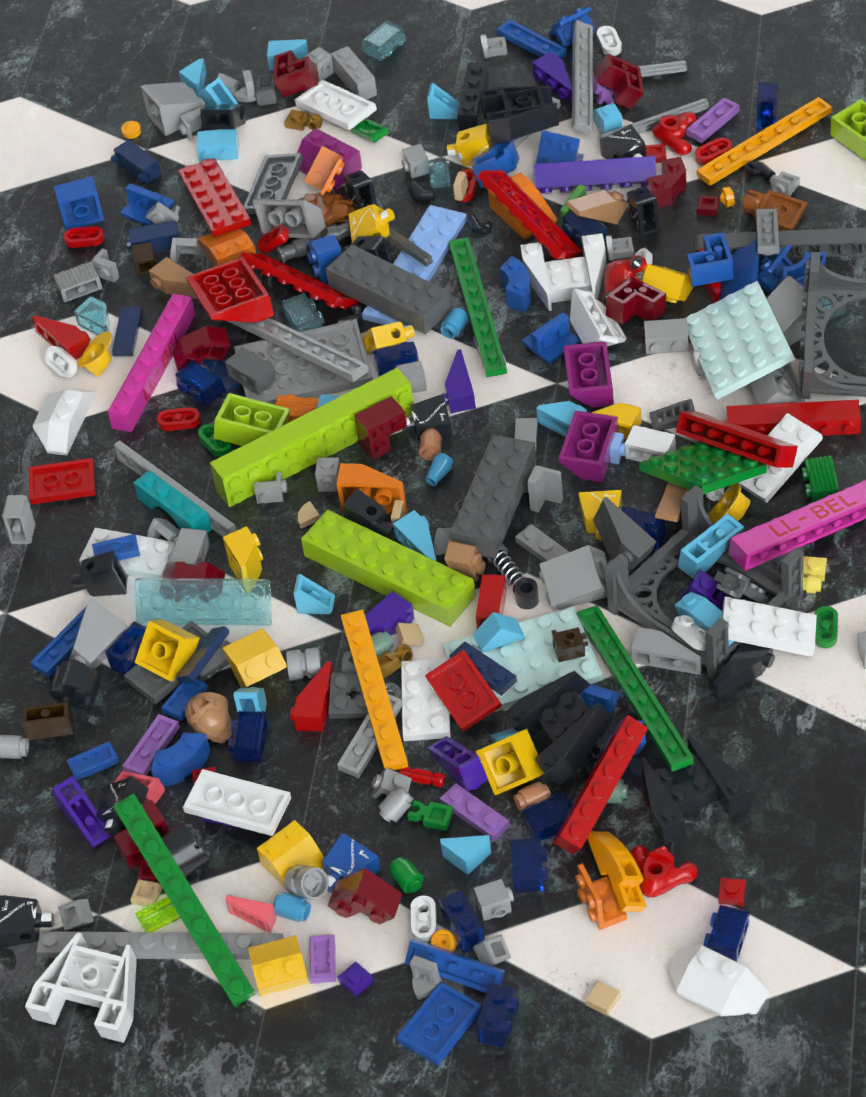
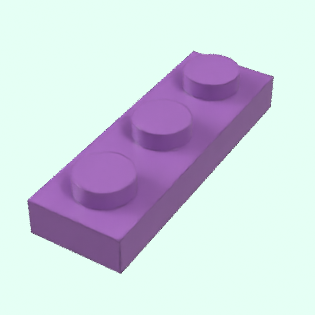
M723 98L688 127L686 135L703 143L740 111V105Z
M158 714L123 764V770L147 776L152 768L155 751L164 750L180 728L179 722Z
M456 783L440 797V804L453 806L455 815L483 835H489L490 840L493 842L510 827L508 819Z

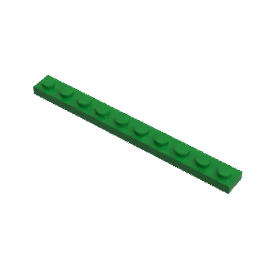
M469 237L450 240V252L486 378L507 374L506 363Z
M596 605L576 612L584 631L639 720L644 721V725L648 727L647 733L670 770L673 772L694 764V757L599 606Z
M133 793L113 806L234 1007L254 996L256 992L135 794Z

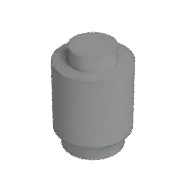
M0 735V758L21 759L28 756V738H23L21 735Z
M399 786L396 790L393 789L378 806L381 809L379 814L389 823L391 820L397 822L412 805L411 801L414 798Z

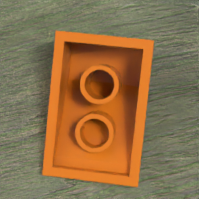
M521 172L510 177L554 223L558 222L557 217L533 182ZM488 190L489 206L524 240L534 235L522 226V222L509 213V208L505 204L500 203L491 190Z
M241 229L213 237L210 233L197 238L214 267L240 258L242 251L256 253L251 239Z
M340 464L337 489L342 512H344V503L356 489H359L384 507L386 514H392L395 500L404 501L405 514L407 515L403 482L363 464Z

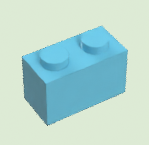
M224 129L197 132L199 161L203 162L206 159L215 158L217 161L238 159L239 140L237 130Z

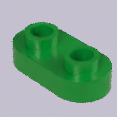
M206 424L200 427L198 431L199 440L214 456L222 457L232 452L231 443L214 439V424Z
M822 606L815 611V615H817L815 644L821 648H831L837 643L838 613L833 607Z

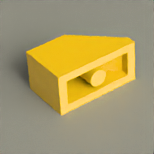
M621 402L592 412L618 417L619 433L624 434V439L628 438L633 425L640 426L642 423L641 408Z

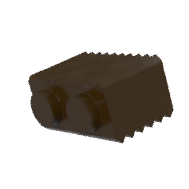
M67 701L64 703H51L50 705L48 703L41 706L33 705L27 708L24 706L22 708V726L28 740L63 737L74 734V719Z

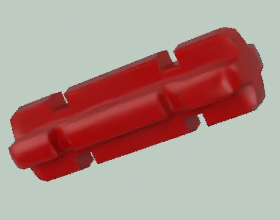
M409 766L399 770L400 774L411 778L412 782L427 785L433 783V786L443 787L446 779L444 773L435 772L433 774V771L413 768L412 770Z

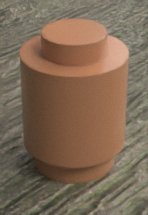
M426 429L420 436L419 455L424 460L432 461L434 456L441 453L442 438L437 430Z
M538 781L519 790L518 794L513 796V799L520 813L525 811L529 813L548 804L551 793L546 784L542 785Z

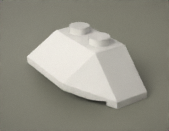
M574 288L571 298L570 322L582 344L606 342L608 347L625 342L626 336L618 322L605 316V305L595 299L596 296L592 292Z
M64 389L47 395L33 424V429L47 453L68 455L96 395L95 391Z
M703 945L680 948L668 966L676 994L719 1016H734L746 1013L757 1014L769 996V991L747 967Z

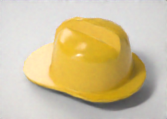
M103 332L96 336L77 362V366L85 367L95 376H100L112 360L108 349L112 334L110 332Z
M739 483L730 485L719 502L709 512L708 517L713 524L726 514H729L736 521L744 516L750 505V500L740 492L741 485Z

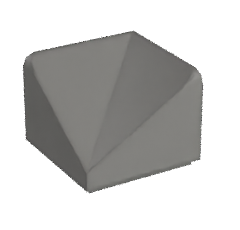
M219 73L217 78L222 80L229 92L234 96L238 90L239 81Z
M88 899L75 900L58 907L65 931L94 922Z
M502 934L473 947L479 961L491 966L512 958Z

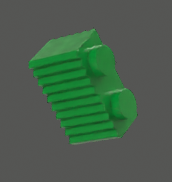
M832 456L805 459V467L801 468L802 480L807 481V484H805L807 498L810 497L812 502H816L828 495L839 492Z

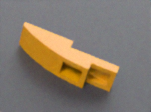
M591 831L587 838L601 875L609 876L621 911L642 912L647 907L639 887L644 879L634 858L624 844L611 833Z

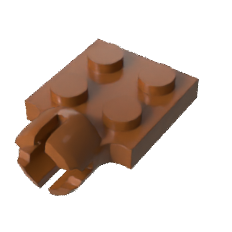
M749 189L746 192L748 194H745L742 201L744 207L741 208L744 213L754 216L753 222L755 223L756 209H777L778 231L794 230L807 209L808 202L773 190L763 194L762 192Z
M306 193L303 200L321 208L325 228L330 227L335 222L338 224L346 223L349 219L348 214L355 211L353 205H350L353 202L343 200L342 195L324 194L323 196L322 194Z

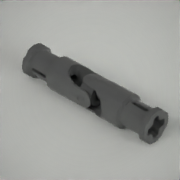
M349 219L346 223L338 226L332 225L323 229L314 238H299L291 241V244L284 247H276L279 261L284 264L287 260L294 257L300 258L305 256L306 252H309L308 243L333 234L337 241L341 242V239L351 236Z

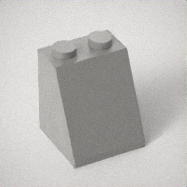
M184 82L141 86L147 116L165 136L179 130V124H181L180 115L198 108H206L203 99L198 98L193 88H189Z
M791 276L786 277L766 298L789 346L805 337V331H801L802 318H806V312L802 311L803 298L807 299L808 292H804V287Z
M587 545L539 564L541 568L539 572L540 579L547 589L545 593L546 599L552 607L560 610L607 598L605 574L607 560L603 551Z
M92 597L88 601L69 661L86 664V669L90 671L93 668L96 669L120 644L127 627Z

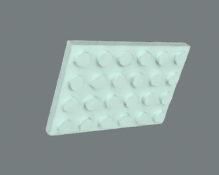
M758 281L745 286L733 294L727 295L716 303L710 304L706 308L687 317L688 336L695 351H700L701 357L698 359L717 400L796 360Z
M574 606L518 622L525 639L484 652L486 656L517 676V682L502 696L493 691L502 704V707L496 711L511 707L520 698L574 670L590 684L603 680L602 671L589 640L588 646L585 647V657L558 663L552 643L551 630L560 632L579 627L580 633L585 632L577 617ZM474 635L444 643L443 650L446 658L449 660V655L464 641L480 651Z

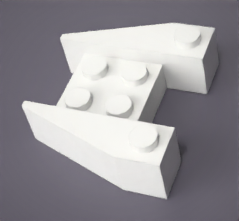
M602 234L582 236L584 257L544 262L542 246L539 242L520 245L522 263L529 272L530 285L548 311H552L551 303L571 300L574 288L592 292L596 296L595 299L598 300L606 268V252Z
M77 932L34 984L25 1008L32 1019L55 1025L66 999L98 1007L100 1011L94 1025L100 1036L124 1043L133 1022L137 958L130 945H126L122 957L89 949L82 934Z

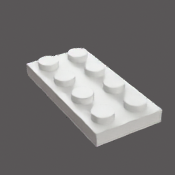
M321 80L317 86L310 88L295 99L296 106L313 114H318L322 118L347 130L355 127L377 110L375 103L324 80Z
M788 413L768 436L798 446L793 468H776L767 465L766 473L738 482L743 489L766 504L823 439L819 432Z
M95 528L80 557V565L84 559L94 556L92 544L132 534ZM136 535L140 556L119 561L126 575L162 581L163 572L169 568L168 556L173 552L174 542Z
M725 596L722 619L728 622L729 640L813 656L815 651L817 615Z
M448 658L401 661L404 741L442 739L446 736L451 738L450 713L425 677L426 674L446 662Z
M202 769L183 809L188 814L273 836L291 800V794L287 791Z

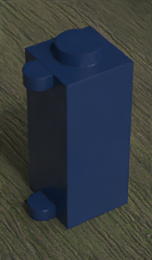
M129 139L114 149L115 154L111 156V161L117 162L119 166L145 185L161 175L158 160Z
M176 220L128 229L129 238H126L128 250L132 249L131 245L152 242L154 253L171 250L172 238H179Z

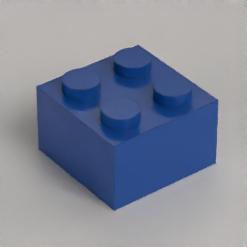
M92 176L53 186L66 231L104 221Z

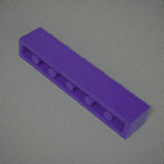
M655 156L534 164L535 187L540 191V194L552 193V190L560 189V192H572V188H577L579 184L586 186V191H591L592 187H600L601 190L613 189L612 186L620 185L621 188H632L633 184H641V187H647V178L657 176Z

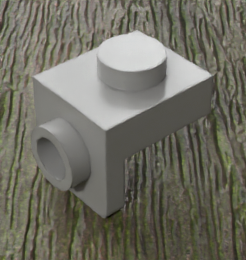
M201 108L179 116L181 124H179L180 132L182 135H186L189 141L193 140L192 132L202 129Z
M783 171L779 176L772 175L770 178V190L787 196H791L800 184V177Z
M157 202L147 211L146 218L155 224L172 220L177 222L180 207L176 205L170 210L160 202Z
M102 249L94 256L92 264L99 277L116 282L119 278L117 265L109 260L107 250Z
M276 472V481L254 483L257 504L283 502L284 493L287 492V481L282 479L281 472Z
M385 768L380 775L376 774L372 781L371 787L374 788L372 797L377 799L381 793L388 796L393 789L396 790L399 786L409 792L412 779L389 768Z

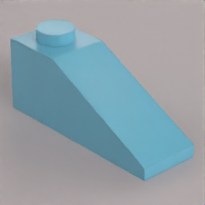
M413 510L393 523L395 538L403 546L436 561L429 531V522L424 516H420Z
M726 514L681 549L678 567L691 578L700 570L706 572L730 546L731 538L741 534L744 526L729 514Z
M693 592L685 595L675 604L679 616L686 615L691 617L694 623L706 631L722 618V611L705 597Z

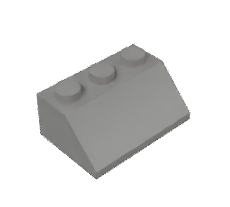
M253 200L263 235L282 224L289 229V238H314L326 227L321 208L306 200Z
M791 363L750 383L751 391L757 401L756 404L805 402L804 399H801L802 392L797 391L798 381Z

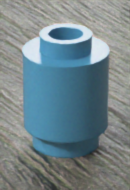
M453 308L441 323V333L449 339L457 337L469 322L467 312L462 308Z
M282 892L273 901L275 914L295 922H305L310 915L311 903L307 902L305 898Z

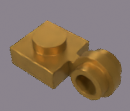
M292 109L284 124L285 128L303 131L306 126L311 130L315 128L320 129L323 122L322 117L318 114L310 115L308 112Z
M405 644L399 645L395 648L394 653L390 654L385 651L377 657L383 678L393 674L394 671L402 666L401 661L412 660L413 652L411 647Z

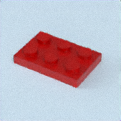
M93 458L29 467V499L31 505L96 495Z
M464 650L425 675L462 732L502 707L501 702Z

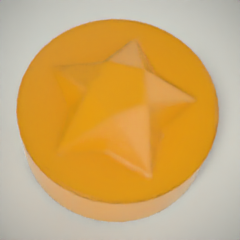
M136 121L124 123L121 127L122 135L127 139L138 137L141 134L140 124Z
M729 186L721 188L720 202L724 204L725 208L733 207L735 199L732 189Z
M442 929L432 935L431 945L453 952L457 946V939L452 932Z

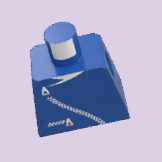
M344 833L339 837L322 863L324 872L329 879L327 891L332 893L336 881L366 868L373 874H376L381 870L378 855Z

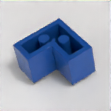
M724 232L703 236L704 251L687 254L688 275L692 287L732 280L733 259Z
M334 234L308 243L309 252H306L309 264L313 263V273L315 277L319 276L320 281L323 283L328 282L326 268L342 254L341 247Z

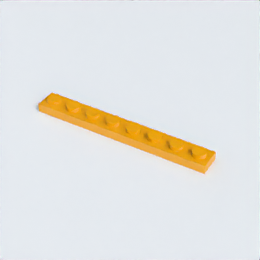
M820 97L814 99L697 169V177L711 186L746 165L747 162L756 159L831 114L832 106Z
M359 610L341 615L342 624L383 767L393 771L408 767V761L364 611Z

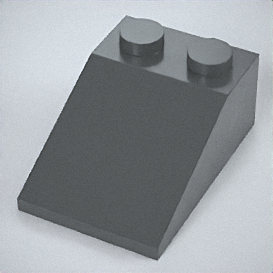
M604 497L593 521L610 560L615 559L620 553L627 557L628 574L632 575L642 562L647 561L656 541L612 501Z

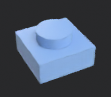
M615 432L610 445V463L619 464L621 457L625 456L624 434Z

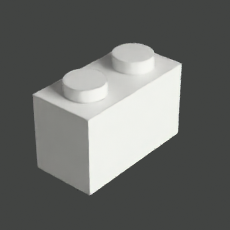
M633 425L625 442L626 459L639 462L648 460L651 456L663 455L666 451L676 450L675 434Z

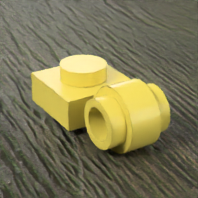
M804 556L803 591H806V593L816 594V592H821L822 581H825L827 558Z

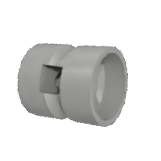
M319 647L308 648L304 653L300 650L286 651L290 681L303 679L305 675L309 678H314L322 668Z
M296 865L287 871L284 884L290 894L317 900L326 894L329 887V879L324 870L320 868Z

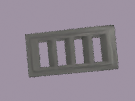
M273 73L257 76L255 93L259 106L275 104L277 102V86L273 82Z
M684 400L650 412L649 416L653 430L677 428L680 411H695L693 400Z
M226 640L220 645L196 679L204 682L229 665L222 650L223 647L231 644L229 641Z

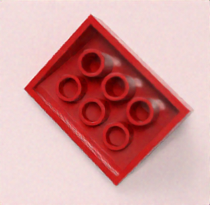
M244 257L186 277V281L211 320L255 323L274 316L269 294Z

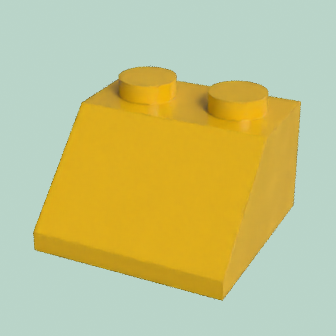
M647 264L642 280L665 292L666 301L677 303L678 300L685 301L695 287H692L688 274Z
M246 526L224 536L223 541L229 566L246 594L249 595L252 593L262 572L261 560H263V556L257 547L260 545L257 535L255 533L251 534Z
M149 620L134 663L169 681H173L195 652L200 638L166 620Z
M263 628L222 648L241 688H246L287 667L278 646Z
M527 729L476 751L495 795L544 774L535 761V758L539 755Z
M295 820L257 848L261 865L284 888L286 873L293 866L303 865L324 869L322 864L325 859L324 855L311 835Z
M296 935L248 948L260 997L309 984Z

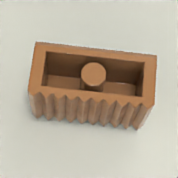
M453 541L449 542L444 558L448 567L478 581L479 576L484 573L485 562H483L476 546Z

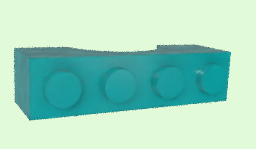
M151 470L134 481L138 500L151 510L157 506L164 509L174 519L180 530L181 528L205 530L207 533L212 530L207 511Z

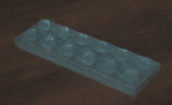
M135 579L136 624H148L149 620H166L174 625H186L190 621H193L196 625L272 624L270 579Z

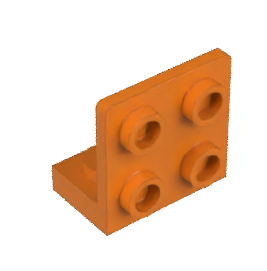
M322 145L304 182L321 190L320 194L323 196L325 192L330 193L335 184L334 175H339L345 163L342 162L343 156Z
M578 865V875L575 876L579 886L577 893L581 903L586 902L588 906L587 913L592 923L596 922L599 930L627 920V913L621 911L608 877L606 876L592 882L584 865Z

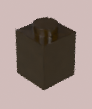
M152 242L131 245L137 276L150 274L149 270L156 266Z

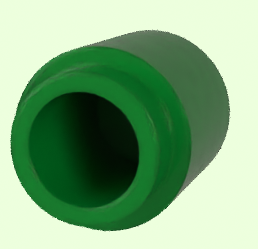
M399 857L390 864V876L405 893H414L422 887L424 877L410 860Z

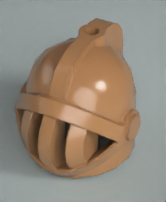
M213 692L199 693L190 699L185 709V715L194 733L206 734L207 739H211L213 742L225 743L232 736V721L228 712V700L224 696Z

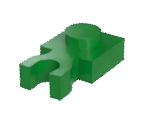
M413 800V810L419 811H409L408 820L414 822L423 820V826L447 831L454 813L453 806L431 801L429 806H425L421 802Z

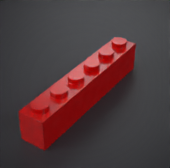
M859 399L726 406L727 422L765 435H769L787 413L819 432L822 436L860 434L861 431Z
M680 411L676 433L776 468H793L797 445L697 411Z
M629 715L619 722L553 840L554 844L572 855L582 848L648 727Z

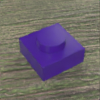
M356 961L337 977L338 982L355 997L374 981L373 976Z

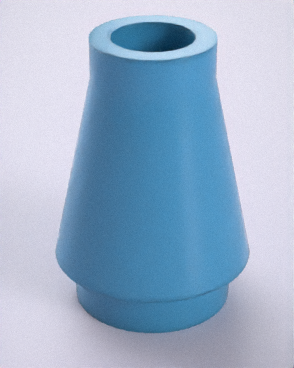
M438 453L437 456L433 457L425 481L432 486H436L453 468V460L444 453Z

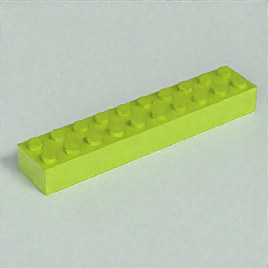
M395 368L210 462L216 492L227 506L231 507L255 495V482L276 481V472H281L282 479L284 480L316 464L317 458H326L359 441L355 415L391 396L403 408L406 417L411 414L410 406L414 404L411 382L398 368Z

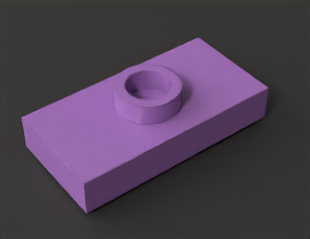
M334 934L309 936L311 984L336 982Z

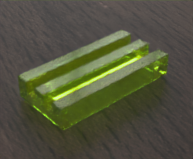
M168 897L135 913L145 932H155L180 919L174 906L166 908L172 905ZM158 912L157 914H155V915H153V916H151V917H149V918H147V919H144V918H146V917H148V916H150V915H152V914Z

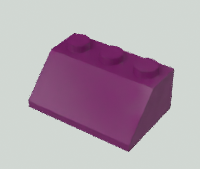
M315 128L302 139L297 153H301L303 157L299 171L306 175L308 174L323 145L343 156L342 162L345 163L339 175L335 174L333 177L335 184L332 189L337 190L344 184V176L362 169L360 150Z
M594 342L564 346L570 396L592 408L614 405L607 343Z
M575 411L559 456V462L583 480L603 482L610 463V445L615 432L619 433L618 417Z

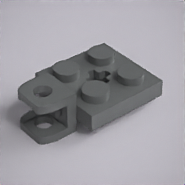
M728 567L724 570L726 574L718 571L714 578L721 583V585L717 584V589L736 599H740L743 595L760 604L767 605L771 601L770 598L765 596V590L749 582L750 579Z
M346 651L343 655L342 673H331L330 719L366 718L368 715L355 665L350 660L352 658L351 651ZM351 692L360 693L355 696V699H351L348 695Z

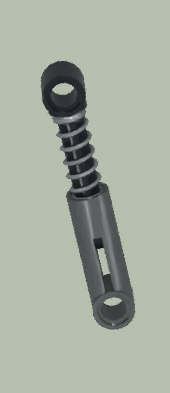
M465 498L455 504L456 518ZM502 543L496 559L486 557L489 563L494 564L502 575H505V580L512 587V591L516 596L517 605L522 609H533L539 603L538 585L534 579L522 577L523 573L518 571L519 568L515 567V562L511 561V557L507 556L508 550Z

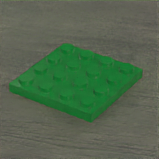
M697 441V444L682 446L681 449L666 451L663 455L651 456L648 460L639 462V471L691 490L696 485L703 489V494L764 474L767 471V464Z

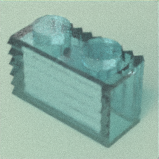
M386 20L362 40L363 51L382 61L385 57L390 56L398 46L400 47L405 43V32L403 26L401 27L397 23Z
M305 293L282 301L284 315L294 330L302 332L322 327L324 318L320 311L316 312L313 299H308Z

